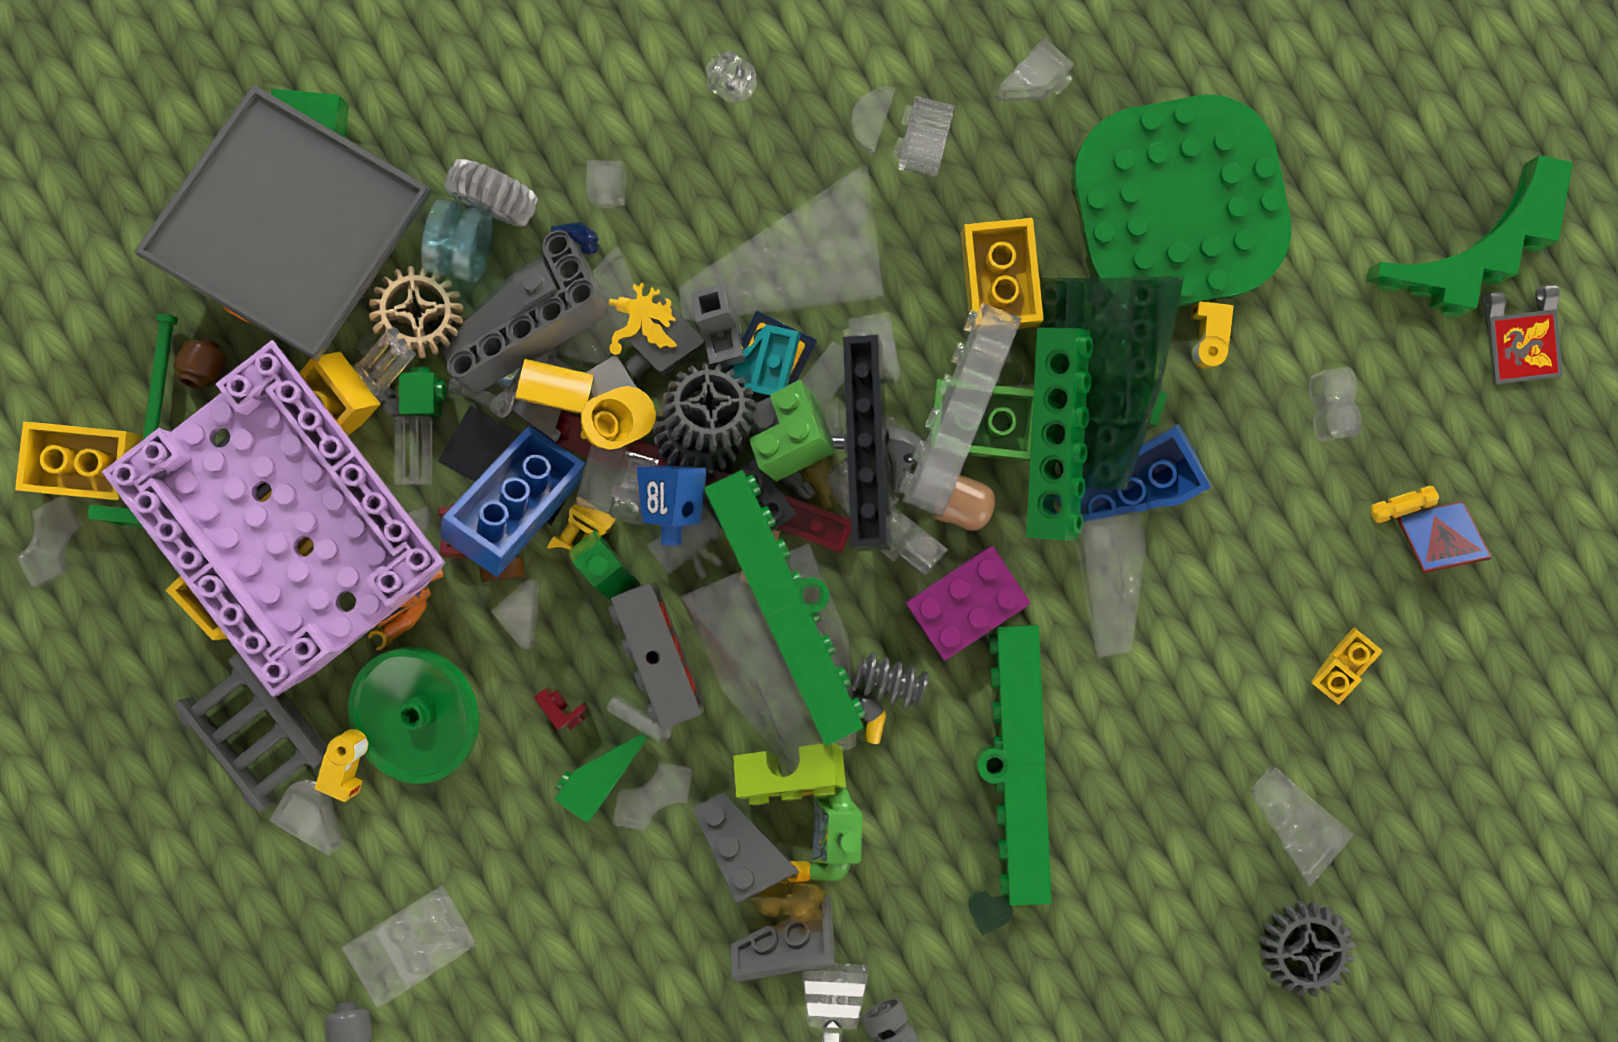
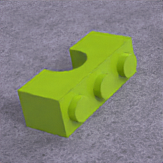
M823 743L799 747L800 761L798 768L787 777H784L779 771L776 754L763 751L733 755L736 797L748 800L749 805H760L769 803V797L781 796V801H793L802 799V793L814 792L815 797L835 795V789L846 788L842 746L835 743L825 746Z

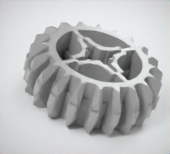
M468 159L455 160L453 166L448 171L447 180L444 185L446 191L450 196L455 197L456 200L475 209V211H479L506 224L519 227L526 226L533 217L538 201L537 197L527 186L522 185L519 181L512 179L508 175L485 164L482 165Z

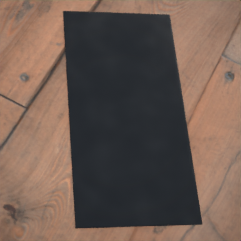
M470 405L438 461L476 482L518 438L520 433ZM564 503L546 523L552 526Z

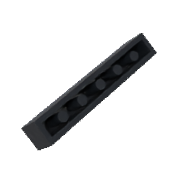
M878 334L843 337L851 547L857 552L892 550L883 344Z

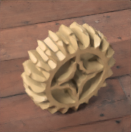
M409 266L407 269L408 276L402 277L401 271L396 269L394 271L396 281L392 282L386 276L382 279L387 287L386 290L381 287H375L374 293L381 299H371L369 301L370 307L377 310L369 313V319L373 322H379L372 329L375 334L384 333L380 339L383 345H387L394 340L391 350L395 354L404 346L406 358H411L413 349H418L421 359L426 356L424 350L426 348H431L433 355H438L439 351L436 344L440 342L445 348H448L450 342L446 335H458V331L451 325L460 326L463 324V318L455 315L464 311L462 304L454 303L460 298V294L458 291L449 292L452 288L450 280L444 281L439 285L441 281V273L435 272L431 278H428V268L422 267L420 275H415L413 266ZM419 288L433 292L442 300L443 304L436 305L435 302L423 300L420 297ZM408 290L407 300L403 304L395 305L394 309H389L396 296ZM415 298L421 312H425V314L421 313V318H418L419 327H417L416 320L412 315V308L415 307ZM445 315L441 325L433 333L425 336L427 323L437 320L438 316ZM397 320L398 323L409 324L413 328L414 337L399 333L391 326L389 321Z

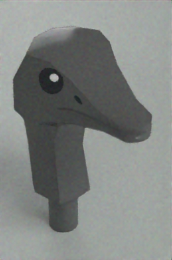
M886 425L887 455L892 468L893 491L901 493L913 464L920 456L922 447L921 437L905 428ZM847 432L844 433V436H831L835 449H844V452L847 453Z

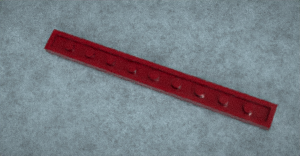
M566 412L560 413L556 429L561 434L557 441L551 440L564 449L636 476L638 466H668L669 457L661 458L659 456V447L640 440L611 450L596 447L587 439L581 438L580 434L583 431L581 418ZM527 422L526 428L530 425V426H532L534 429H536L537 431H539L540 433H542L543 435H545L546 437H548L549 439H551L549 436H547V435L544 434L542 431H540L539 429H537V428H536L535 426H533L531 423ZM713 468V475L710 478L706 475L705 487L727 478L731 474L721 473ZM782 494L797 515L777 529L837 552H843L850 534V519Z

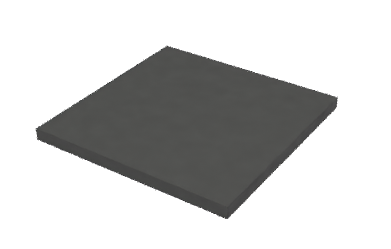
M253 84L137 246L134 253L318 362L432 191L423 183Z

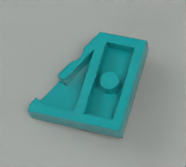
M766 324L756 335L754 343L745 348L744 355L746 361L738 363L733 367L735 372L734 380L744 377V388H751L753 393L770 397V394L788 386L801 334L798 331Z

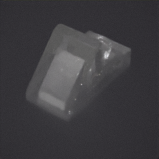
M625 452L610 497L614 498L612 518L644 526L645 523L641 515L637 467L658 466L659 460Z

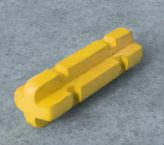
M1426 486L1418 489L1419 493L1411 491L1388 499L1389 503L1381 501L1372 504L1370 514L1376 523H1382L1390 520V516L1397 518L1421 510L1420 506L1427 508L1436 505L1439 495L1433 486Z

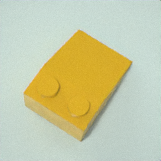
M341 352L324 354L318 362L311 358L299 372L347 436L363 425L381 405Z

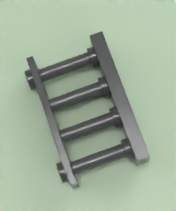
M237 652L228 660L233 667L232 675L198 702L193 697L176 701L174 706L179 711L178 717L181 722L188 728H193L242 790V798L246 804L261 812L276 804L269 793L306 764L316 768L322 765L327 745L286 693L282 692L272 697L240 653ZM241 684L248 685L255 694L253 696L254 701L217 729L206 715V712ZM268 711L276 721L274 723L275 727L239 756L227 739L259 713ZM284 737L290 738L297 747L296 754L260 783L248 766Z

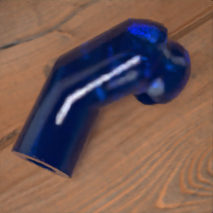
M574 222L551 226V232L556 230L567 232L572 240L581 245V251L584 254H593L598 251L599 245L597 241L599 238L597 233L583 223Z

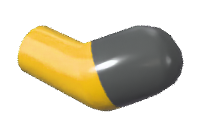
M860 693L856 697H858L866 714V717L863 719L867 722L864 740L872 744H879L885 724L886 712L873 695L869 694L866 696L864 693Z

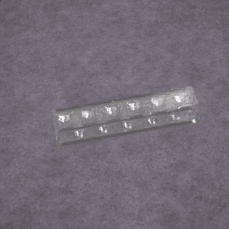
M984 303L981 304L977 312L970 311L963 328L969 331L965 344L958 342L950 361L956 364L952 376L945 374L938 394L943 396L939 409L932 407L925 423V427L930 428L926 441L919 439L912 459L917 461L913 474L906 472L899 488V492L904 493L902 502L939 517L944 515L1022 318Z

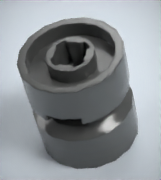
M900 998L882 1001L867 1009L860 1016L868 1037L875 1038L874 1042H920L913 1026L906 1024L908 1015Z

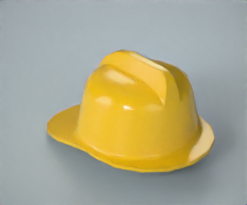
M630 386L619 387L594 397L585 404L581 411L583 431L580 436L582 439H587L594 446L608 450L625 446L642 438L651 431L656 418L654 404L645 392Z

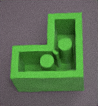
M801 380L770 394L779 424L749 439L759 469L777 482L836 453L817 396Z

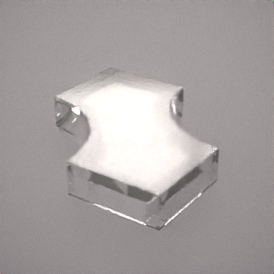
M61 496L32 511L35 524L34 535L29 546L17 556L31 587H39L68 572L64 560L65 548L70 537L79 528L83 527L68 496Z
M660 762L655 775L649 782L635 789H620L612 825L646 831L653 815L658 810L674 803H687L693 768Z

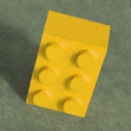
M1033 218L964 224L960 236L970 333L1038 327L1043 321V310Z
M23 421L15 490L124 501L102 472L142 441L143 435L127 431Z

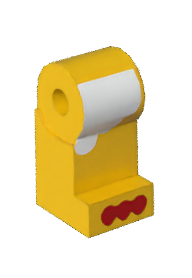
M1199 301L1192 306L1191 319L1200 320L1198 343L1195 344L1191 352L1192 359L1198 367L1209 369L1223 363L1227 358L1234 305Z
M350 729L329 742L316 781L315 790L343 802L348 801L360 792L363 780L356 778L355 774L360 757L368 750V740L364 733L356 729Z

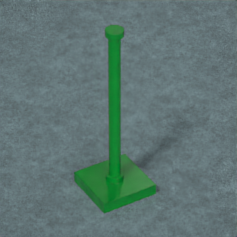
M156 314V322L159 323L142 441L157 430L160 424L173 326L178 324V317L173 315ZM89 505L87 519L118 526L144 528L129 507Z

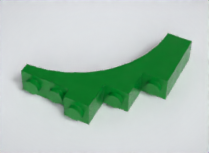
M1539 155L1525 163L1517 189L1505 212L1491 230L1469 249L1458 255L1435 262L1416 264L1380 262L1368 269L1366 282L1377 284V288L1380 290L1397 291L1400 288L1410 290V295L1415 297H1431L1429 308L1441 310V314L1448 317H1462L1464 313L1476 309L1482 282L1502 284L1503 281L1518 275L1523 249L1542 251L1545 247L1559 241L1573 161Z

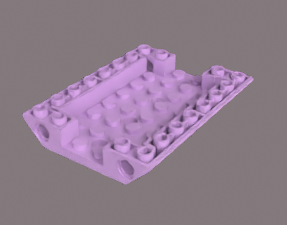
M271 340L216 383L222 393L170 432L158 428L102 473L271 696L274 697L318 672L425 588L445 564V561L278 345ZM221 429H227L230 434V440L226 446L219 448L215 443V436ZM263 483H268L272 489L271 497L265 502H260L256 496L257 488ZM309 537L313 541L314 549L309 556L303 557L298 551V544L303 538ZM346 592H351L356 598V605L349 612L344 611L340 606V598Z

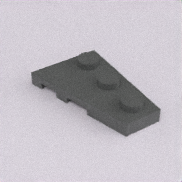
M724 793L693 808L735 903L738 904L799 873Z

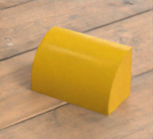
M525 359L516 392V399L581 414L589 399L593 375Z

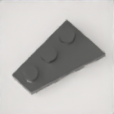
M828 894L817 899V904L806 910L801 911L798 909L788 914L789 918L773 927L767 925L731 944L732 978L735 982L835 965L832 904Z

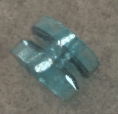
M443 198L438 199L431 208L423 234V269L427 273L443 277L452 271L453 276L457 280L476 283L484 271L491 247L493 220L489 209L471 205L463 211L462 206L456 201Z

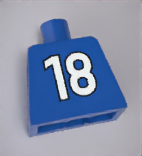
M666 465L638 466L637 478L643 522L661 525V545H682V526L696 525L701 521L706 468Z

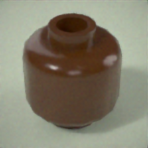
M200 337L199 341L188 340L184 342L173 364V368L178 374L177 379L184 385L197 390H204L205 387L216 385L227 362L225 355L219 350L220 345L205 337Z

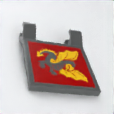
M1552 285L1536 289L1535 298L1540 309L1537 312L1504 315L1506 299L1503 292L1483 295L1482 305L1488 323L1493 385L1563 377L1557 315L1559 288Z

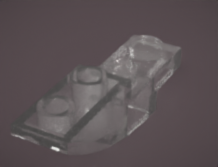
M845 458L827 474L826 480L839 503L850 517L848 459ZM889 491L892 550L880 551L893 562L902 556L926 575L944 557L948 549L896 509L895 506L899 498Z

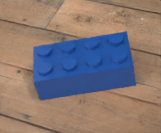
M529 425L442 517L440 538L498 577L580 485L585 463Z

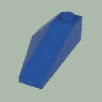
M1177 424L1084 477L1085 493L1081 498L1080 513L1083 515V522L1119 514L1179 505L1211 488V485L1196 452L1180 425ZM1056 496L1058 501L1062 505L1060 498Z

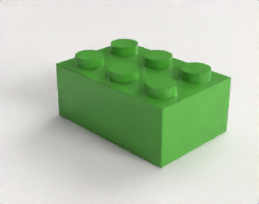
M937 379L933 389L927 451L1029 462L1034 390Z

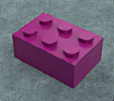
M988 546L905 601L904 604L940 658L946 661L1031 604V602L995 548Z

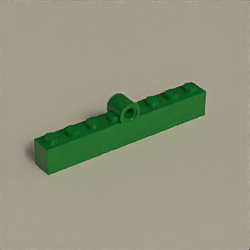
M743 470L705 487L704 490L825 746L863 729L864 726L860 719L866 717L862 705L858 697L850 699L845 687L851 685L845 669L843 665L838 668L835 667L830 655L835 654L836 650L828 634L821 636L816 627V623L821 621L818 612L824 609L829 601L827 585L817 577L807 576L801 578L798 570L790 571L785 560L790 558L791 555L783 538L775 540L770 528L775 526L776 523L768 506L761 509L755 496L760 494L761 491L753 474L746 477ZM813 586L819 590V597L816 601L807 602L803 599V592L807 587Z
M1039 625L996 626L994 633L988 634L989 654H995V668H990L991 688H996L997 702L991 703L992 722L998 723V736H993V745L984 746L976 753L974 766L978 774L985 781L995 784L996 792H1001V805H996L997 826H1002L1003 840L997 841L999 861H1004V874H999L1000 895H1005L1010 906L1052 904ZM993 757L999 758V767L993 771L987 770V761Z

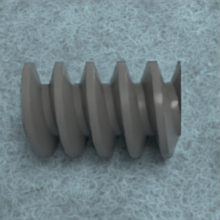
M871 652L866 659L862 656L851 690L856 691L861 684H864V695L868 696L875 688L877 689V700L881 701L889 693L890 705H894L899 698H902L904 710H907L912 703H916L917 711L928 683V672L922 671L915 678V668L910 666L903 674L901 662L897 661L889 669V658L884 657L877 664L876 653Z

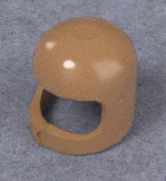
M954 473L944 483L932 510L931 517L939 522L956 524L966 530L982 529L989 522L994 512L995 494L989 486Z

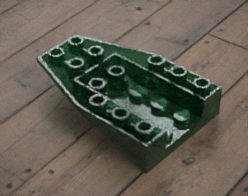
M1184 277L1041 278L1040 291L1043 321L1039 328H1078L1089 330L1093 341V352L1088 363L1091 388L1086 398L1089 423L1085 428L1084 434L1087 458L1085 463H1083L1082 478L1087 487L1125 490L1128 487L1162 387ZM1067 356L1061 362L1063 373L1069 368ZM1065 391L1061 393L1059 398V403L1062 408L1067 403V394L1065 393ZM1062 426L1057 432L1060 443L1065 439V430ZM1059 461L1058 464H1059V468H1060V472H1061V476H1062V474H1063V465H1062V463Z

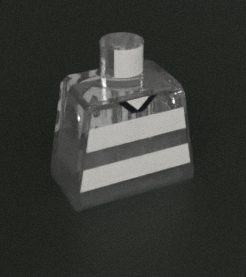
M835 963V965L803 970L802 978L808 1026L822 1028L821 1042H842V1029H857L868 982L867 965Z

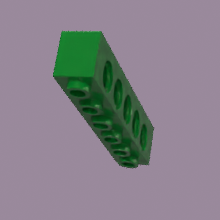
M1037 328L1026 538L1061 541L1077 540L1083 528V515L1080 513L1081 498L1085 493V481L1082 478L1083 463H1085L1087 458L1084 434L1085 428L1089 423L1086 398L1091 388L1088 363L1093 352V341L1089 330L1078 328ZM1067 356L1069 368L1063 373L1061 362ZM1065 391V393L1067 394V403L1062 408L1059 403V398L1061 393ZM1061 426L1065 430V439L1062 443H1060L1057 437V432ZM1059 461L1063 465V474L1060 478L1055 471L1056 464ZM1056 496L1060 498L1062 503L1059 512L1055 510L1053 505Z

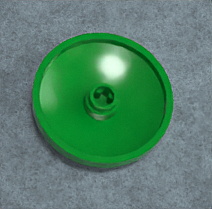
M412 646L389 650L369 661L357 674L351 687L348 702L350 727L364 733L368 740V750L364 755L384 774L407 783L424 784L434 782L446 777L459 768L473 751L479 733V710L476 697L462 672L442 655L425 648Z

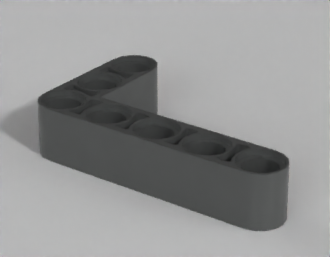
M562 230L551 232L546 236L542 244L543 253L561 289L456 351L449 358L447 363L449 374L467 391L475 393L484 390L521 368L525 359H536L598 322L607 313V300L583 252L567 232Z

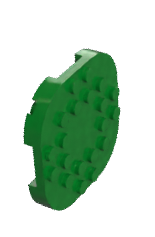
M1205 94L1118 111L1103 119L1091 130L1074 159L1071 173L1072 193L1076 195L1087 251L1086 264L1091 277L1105 295L1109 294L1112 298L1122 303L1123 307L1139 312L1155 313L1164 312L1170 308L1196 304L1199 301L1207 302L1223 298H1236L1252 291L1268 280L1280 267L1287 254L1291 240V217L1275 140L1263 119L1253 109L1238 100L1222 95Z

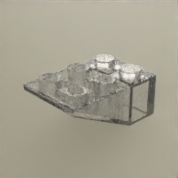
M441 885L358 935L343 946L342 950L378 1009L477 945L445 888Z

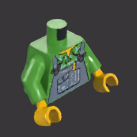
M845 788L835 789V795L814 796L813 863L811 865L807 861H790L799 873L795 877L788 878V881L806 882L810 879L837 881L844 878L850 869L851 863H860L863 817L862 812L852 802L850 794ZM814 792L802 793V797L812 794L814 796Z

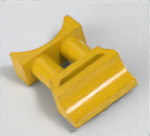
M579 497L569 510L568 524L560 536H553L547 548L563 547L571 550L574 547L571 543L580 529L586 532L582 540L594 530L602 536L609 532L616 518L586 499Z

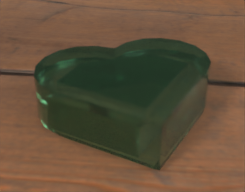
M979 890L972 893L968 899V908L982 936L1005 925L1012 918V906L1009 905L1004 897L996 896L992 898L986 891Z

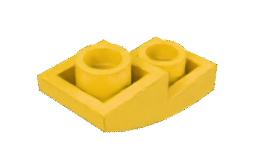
M1353 627L1329 655L1311 683L1339 705L1362 681L1360 676L1378 658L1383 650Z

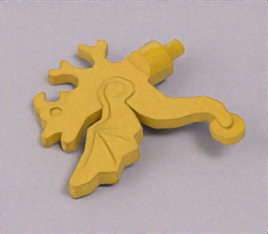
M641 283L640 286L635 284L633 289L637 293L636 299L619 297L618 300L609 299L608 305L616 307V311L630 314L627 326L615 331L612 336V343L609 348L612 354H620L622 345L618 343L619 340L636 335L641 325L642 333L648 338V343L656 344L660 349L665 346L669 348L677 347V344L665 334L660 324L653 323L651 320H659L666 328H670L669 321H676V318L671 315L672 309L670 307L672 303L670 299L665 298L666 304L664 306L661 302L657 304L652 302L653 296L660 295L659 289L655 291L651 287L650 293L644 297L642 295L644 284Z

